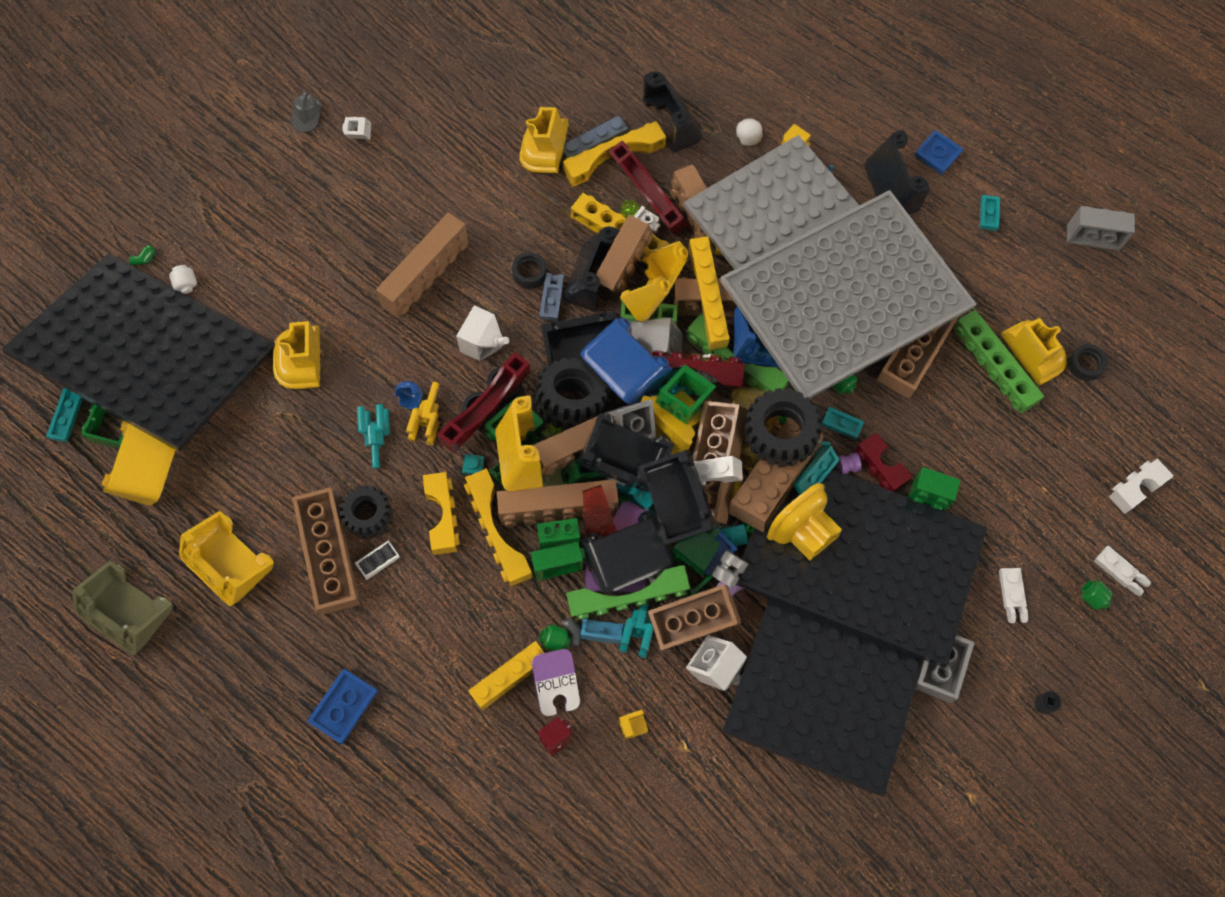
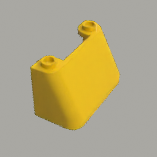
M680 241L645 254L642 260L648 264L645 274L649 278L646 286L633 291L626 290L621 294V300L638 322L646 321L651 317L669 293L686 263L688 251Z
M530 396L518 397L513 400L495 431L502 485L508 491L543 487L538 449L532 445L521 446V441L526 440L528 431H535Z
M123 421L120 430L123 431L124 437L112 471L109 475L105 474L101 484L104 486L103 492L151 506L160 498L175 449Z
M218 511L181 534L179 555L182 561L228 606H233L272 570L274 562L268 554L260 553L256 556L232 533L233 522L231 518Z

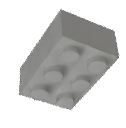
M1080 206L1067 224V243L1120 251L1135 233V214L1125 211L1119 212L1109 209L1091 208L1090 206Z
M956 635L946 668L923 660L915 689L949 703L956 701L961 690L974 642Z

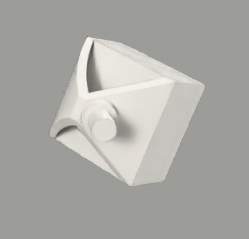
M475 305L456 336L459 351L479 361L489 357L504 344L509 343V338L501 335L495 315Z
M707 635L686 669L700 682L725 691L732 684L735 686L739 685L742 677L739 673L747 656L732 642Z

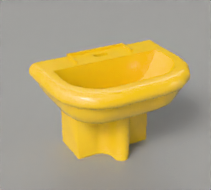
M540 107L537 117L526 121L528 128L524 134L520 149V162L525 169L531 172L558 173L569 120L560 118L557 108Z
M1038 318L1034 321L1026 320L1001 332V336L1009 345L1011 351L1037 385L1044 384L1065 370L1067 355L1063 346L1056 338L1061 331L1060 327L1049 328Z
M309 321L289 323V329L281 333L275 340L276 344L273 348L274 377L280 385L288 389L320 387L319 325L311 326Z
M683 390L673 395L690 408L695 403ZM643 396L641 402L653 401L656 437L653 438L662 436L669 439V443L674 444L670 455L689 450L695 432L699 430L703 409L701 408L686 425L655 403L658 396Z
M816 483L788 504L772 522L767 538L775 540L780 544L792 542L809 561L835 541L842 529L823 511L827 504L824 484Z

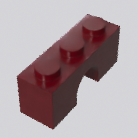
M876 432L858 444L855 452L859 455L860 461L864 462L868 467V472L880 482V487L885 488L887 491L896 492L908 484L912 476L901 462L893 467L882 463L880 456L885 453L888 446Z
M556 717L537 732L539 741L551 757L572 742V728L565 718L561 720L559 717Z

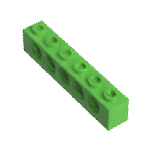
M976 309L956 322L953 327L956 335L964 341L967 349L975 355L978 363L985 368L989 377L1000 387V391L1011 401L1015 410L1022 414L1037 405L1045 397Z

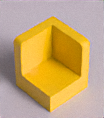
M643 710L619 717V723L625 740L648 732Z

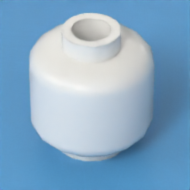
M179 265L172 268L169 277L173 289L181 291L183 294L192 292V288L197 285L193 269L187 267V265Z

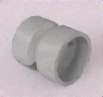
M726 550L720 559L721 565H717L711 575L734 588L739 580L738 574H743L748 563ZM730 565L733 566L732 571H731L730 569H728V567H730Z

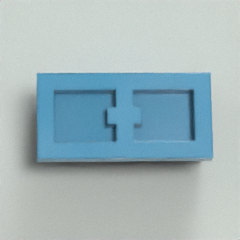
M583 618L581 639L620 645L623 624Z

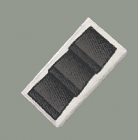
M387 541L355 562L365 579L368 580L399 559L400 556L391 543Z

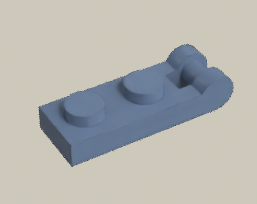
M546 272L539 319L558 321L565 274H559L558 276Z

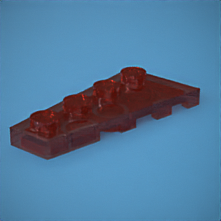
M602 485L583 490L585 534L595 532L604 537L616 532L617 530Z

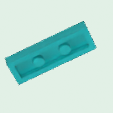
M63 388L46 435L48 439L68 443L83 401L81 396Z
M825 445L794 482L793 486L799 495L812 485L821 483L840 460L831 445Z

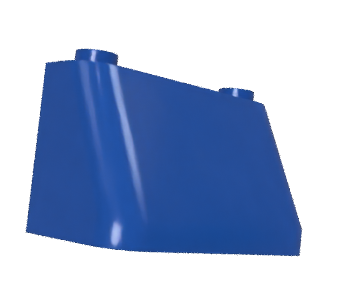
M737 306L734 311V356L739 357L745 364L780 368Z
M624 317L616 318L585 346L581 356L623 401L628 404H635L641 402L643 396L651 397L671 372L672 368L668 365L667 359L662 356H652L630 334L632 328L629 320Z

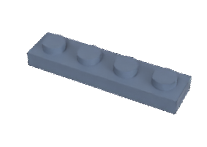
M617 116L566 142L563 155L567 159L568 157L581 154L585 150L595 148L601 143L609 142L615 137L627 133L628 127Z

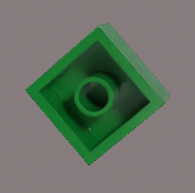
M922 467L912 481L908 497L914 499L913 501L924 503L933 508L946 511L956 499L961 480Z

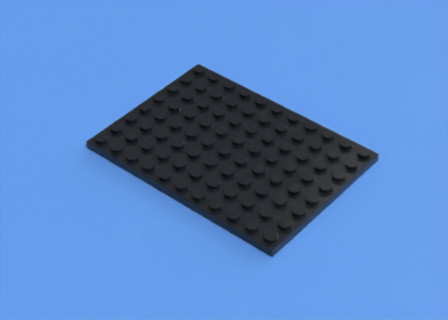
M108 253L2 348V351L7 356L180 452L273 352L276 343L189 296L175 291L172 287Z
M832 469L821 482L824 484V491L827 494V504L823 511L842 531L835 541L811 561L792 542L780 544L775 540L767 538L770 526L777 515L799 496L795 487H793L764 533L754 528L742 558L748 565L743 574H738L737 586L943 668L947 667L987 527L933 508L930 505L913 501L914 499L890 490L887 491L885 488Z
M769 598L722 733L883 797L885 796L923 659Z

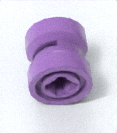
M852 453L847 457L844 455L838 456L840 460L837 463V468L842 474H848L850 471H861V461L857 453Z

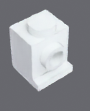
M345 117V123L342 126L345 136L353 139L370 140L371 122L367 118Z
M641 206L634 216L649 224L653 233L656 234L661 226L659 224L660 218L645 210L644 206Z

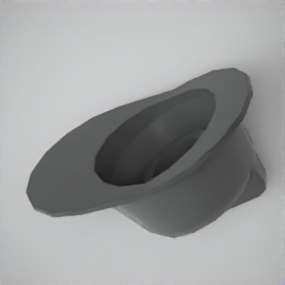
M306 91L304 94L296 97L291 123L297 131L309 132L317 126L321 112L320 101L309 95Z

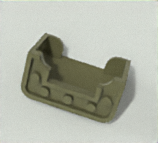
M108 561L72 590L73 608L82 620L128 653L135 655L144 647L172 612V603L166 597L159 596L154 600L126 581V572L121 565Z

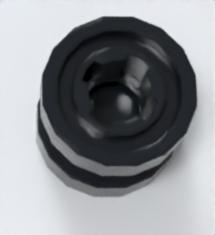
M1053 691L1040 694L1034 700L1036 710L1046 715L1057 711L1062 704L1060 696Z

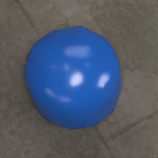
M403 381L397 384L394 396L399 397L400 406L413 410L414 408H419L423 399V391L415 382Z

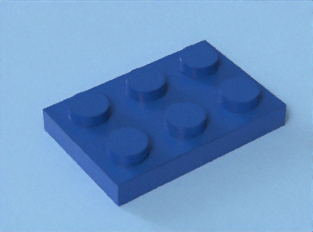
M343 668L307 722L343 745L378 693V690Z

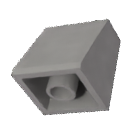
M671 318L630 322L632 328L630 334L648 352L653 353V350L664 351V354L682 352L683 333Z
M652 400L630 404L606 412L615 417L614 420H616L617 425L648 438L656 437Z

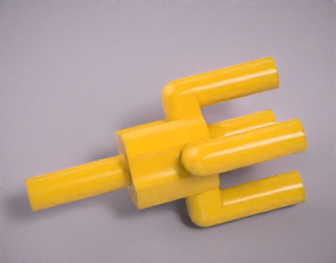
M433 382L428 399L421 400L419 409L414 408L412 410L406 432L409 433L408 440L415 441L419 426L422 425L427 427L425 437H427L426 443L434 445L440 425L437 413L439 404L435 403L440 386L439 383Z

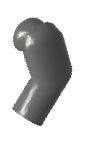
M573 618L563 619L562 627L571 633L570 646L579 647L581 627Z

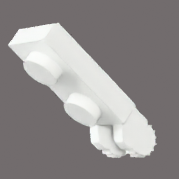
M1106 546L1094 560L1115 580L1137 596H1141L1144 590L1137 583L1132 582L1133 579L1144 587H1149L1151 584L1145 575L1140 574L1136 568L1110 546Z
M1002 568L999 570L1007 619L1009 623H1015V609L1018 608L1021 622L1027 623L1028 611L1021 568Z

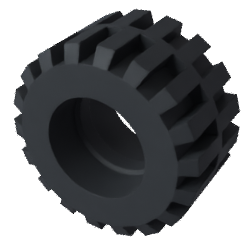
M362 485L361 489L358 486L354 487L355 491H348V497L344 496L342 499L344 504H340L342 521L351 533L353 532L356 537L360 535L363 539H367V536L375 538L374 534L377 533L380 536L383 534V529L387 530L389 528L387 524L392 522L391 516H393V511L387 496L383 494L381 489L378 488L376 490V487L372 485L370 488L367 485ZM366 504L377 506V511L372 518L368 520L356 518V513L361 506Z

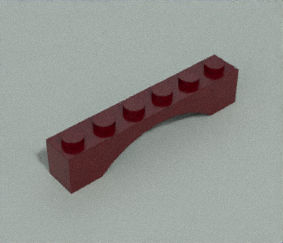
M622 140L609 151L672 233L676 235L688 225V222L625 142Z
M653 350V353H650L652 356H662L667 359L668 365L671 368L687 365L690 368L707 372L723 385L742 387L745 364L739 357L721 359L719 355H710L709 358L702 357V354L697 353L686 356L682 352L664 354V351Z
M514 352L502 365L493 381L480 397L464 412L450 420L437 434L439 442L455 454L530 374V363Z

